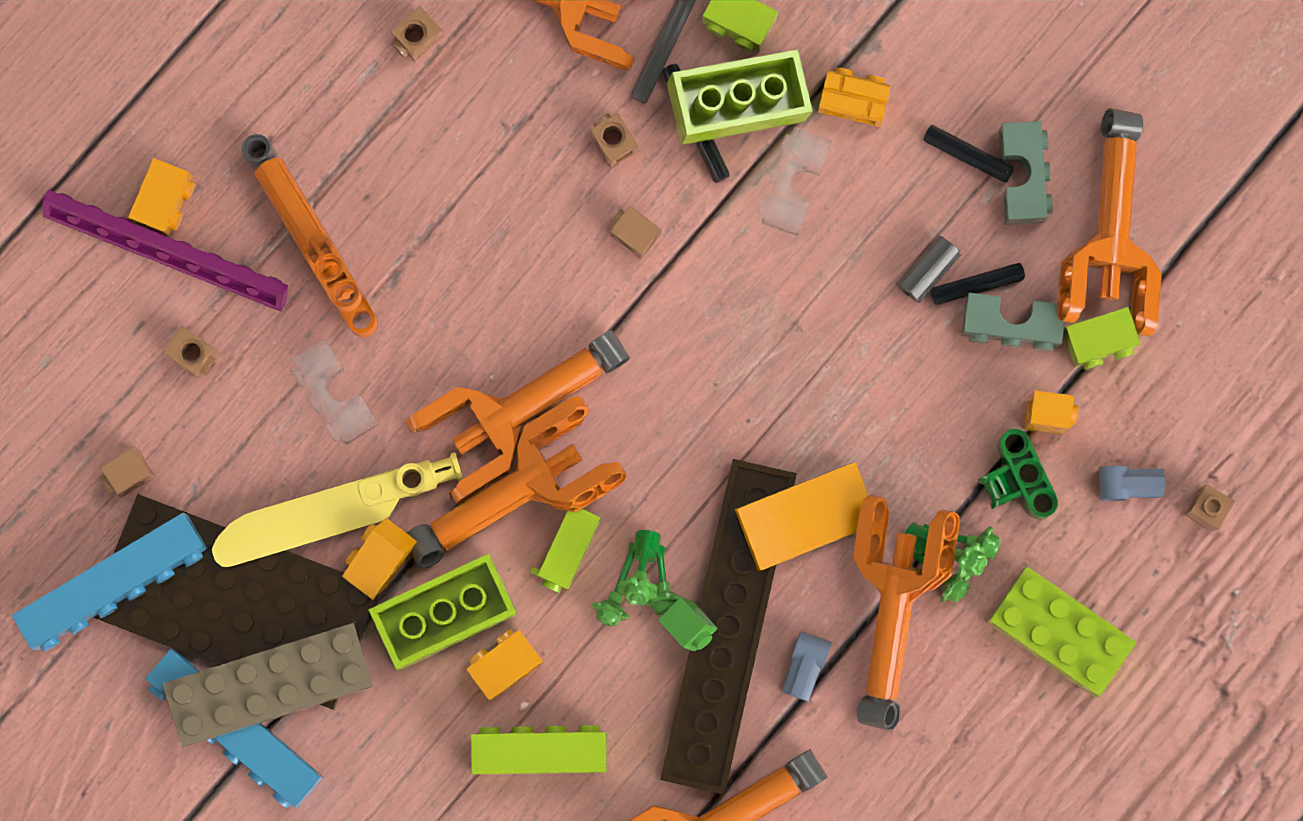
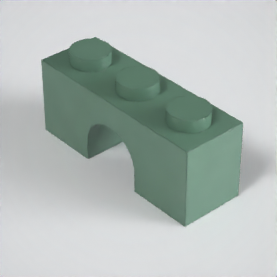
M1041 121L1002 123L999 129L1001 160L1017 161L1026 168L1028 173V181L1024 185L1006 187L1003 193L1005 225L1044 223L1048 218L1047 214H1051L1053 209L1052 195L1046 194L1045 182H1050L1049 162H1044L1043 150H1048L1047 130H1042Z
M968 293L966 296L961 336H968L969 342L987 344L989 339L1001 340L1002 346L1014 348L1021 347V343L1034 344V350L1047 352L1053 351V347H1059L1062 344L1064 321H1060L1057 317V303L1033 301L1030 305L1028 320L1025 323L1015 325L1007 322L1002 317L1000 312L1001 297Z

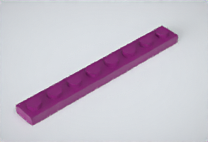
M48 190L43 198L44 218L282 312L287 302L288 285L278 278L266 277L254 272L245 265H236L224 260L215 253H206L196 249L185 241H176L168 238L155 229L143 228L133 224L132 221L125 217H116L103 212L97 206L86 205L73 200L67 194H58Z

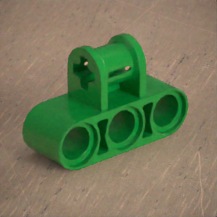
M1020 429L1008 430L1000 437L997 445L998 452L1005 466L979 478L978 481L980 484H984L992 501L990 503L991 509L1020 497L1027 513L1032 518L1038 520L1046 519L1055 513L1058 508V499L1027 434ZM1013 436L1021 441L1022 449L1019 453H1011L1007 450L1005 440L1008 437ZM1030 466L1034 469L1036 473L1034 482L1026 483L1022 481L1019 475L1021 467ZM1036 496H1045L1049 500L1050 508L1048 512L1042 513L1035 509L1033 502Z

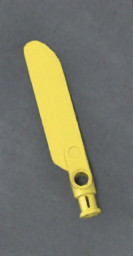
M450 453V457L432 463L426 460L415 464H405L401 468L247 513L231 522L217 537L212 547L214 559L222 567H232L369 526L372 523L382 522L385 518L388 519L400 499L409 496L417 497L423 494V492L437 489V484L454 479L462 480L463 477L456 453ZM410 472L418 473L421 476V482L415 488H408L403 484L404 477Z

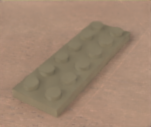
M354 623L163 683L182 748L374 687Z

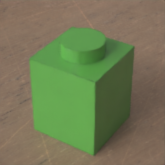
M680 597L659 618V622L683 648L691 651L700 650L707 646L712 640V634L718 629L692 600Z

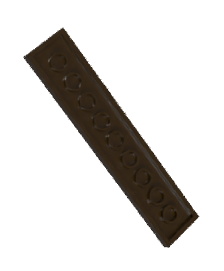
M736 459L732 461L699 607L718 629L712 634V640L707 646L700 650L689 651L660 780L725 795L776 565L758 571L735 509L794 486L797 473Z

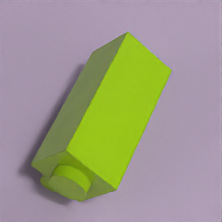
M583 509L576 513L567 511L541 569L531 567L530 573L544 579L542 586L557 593H560L561 588L569 591L601 522V517Z

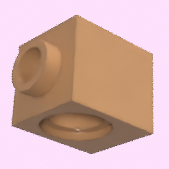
M421 6L391 30L395 39L392 42L394 48L403 58L409 55L414 62L444 37L441 28ZM418 29L424 33L422 39L415 43L409 42L406 39L407 34L411 30Z
M618 113L612 117L610 114H605L594 121V127L590 129L591 136L611 168L639 152L638 144ZM609 131H617L621 134L622 139L618 144L610 145L604 141L605 134Z
M629 206L625 212L620 209L609 224L613 227L610 231L611 237L641 260L661 235V229L632 206Z
M181 326L163 350V353L197 378L202 373L207 375L217 362V359L214 357L218 352L184 326ZM192 346L200 347V357L194 362L186 361L185 353L187 349Z
M134 446L100 467L104 473V476L100 479L110 494L116 492L122 498L156 477L139 449Z
M1206 484L1199 489L1185 516L1214 532L1222 525L1235 500Z

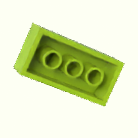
M798 49L673 72L667 81L681 145L805 122L813 112Z
M489 553L369 609L391 660L398 671L518 616Z
M1028 566L1023 568L986 622L1093 697L1101 696L1137 643Z
M599 725L579 726V732H567L566 726H545V733H534L532 726L512 727V733L501 734L500 727H479V734H471L472 774L607 772L606 732H600Z

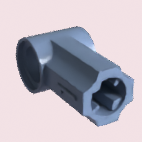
M1128 466L1099 467V500L1101 501L1164 497V469H1128Z
M803 631L800 632L791 657L793 662L783 685L782 693L809 702L820 669H823L832 644L831 641Z

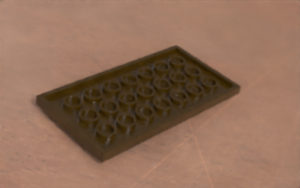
M137 494L114 554L182 513L189 516L208 549L201 552L203 558L188 567L183 563L173 569L175 574L166 581L157 584L155 580L144 587L146 592L131 601L126 597L116 603L118 609L103 618H100L99 615L93 617L219 666L354 623L359 642H361L371 617L369 609L375 607L378 596L372 600L343 578L344 572L286 550L232 567H222L215 561L212 547L217 537L226 527ZM339 698L319 705L334 710Z

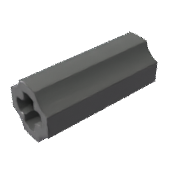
M939 235L897 283L899 289L914 302L920 303L961 256L959 250L951 242Z

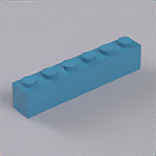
M182 513L11 616L31 650L38 651L42 649L43 652H46L60 644L59 638L70 632L72 635H75L89 626L87 621L96 615L103 618L117 610L116 603L126 597L131 601L146 592L144 587L156 580L157 584L171 578L175 574L173 569L184 563L188 567L203 558L201 552L208 548L189 516Z
M170 649L145 679L151 684L148 690L158 699L164 701L167 697L163 683L200 672V670L177 650ZM262 723L207 740L211 744L218 741L226 749L223 751V754L235 765L238 766L242 762L250 769L247 775L258 785L263 787L265 783L276 791L272 796L285 808H288L290 805L294 808H299L324 778Z

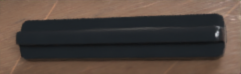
M930 125L924 135L923 140L926 143L1002 182H1007L1014 171L1012 165L934 125Z
M1021 263L987 271L933 287L930 290L931 298L935 305L966 297L968 293L977 294L1022 281L1025 278V271Z

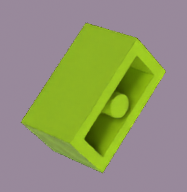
M711 0L703 14L702 23L707 25L705 29L718 37L726 35L734 39V44L748 52H751L752 49L760 52L777 20L778 11L757 0Z
M1129 307L1066 326L1063 330L1074 367L1083 365L1085 370L1103 365L1102 359L1113 355L1116 360L1134 355L1133 349L1141 344Z

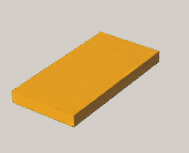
M852 462L735 509L758 571L857 532L861 505L868 496L856 462Z

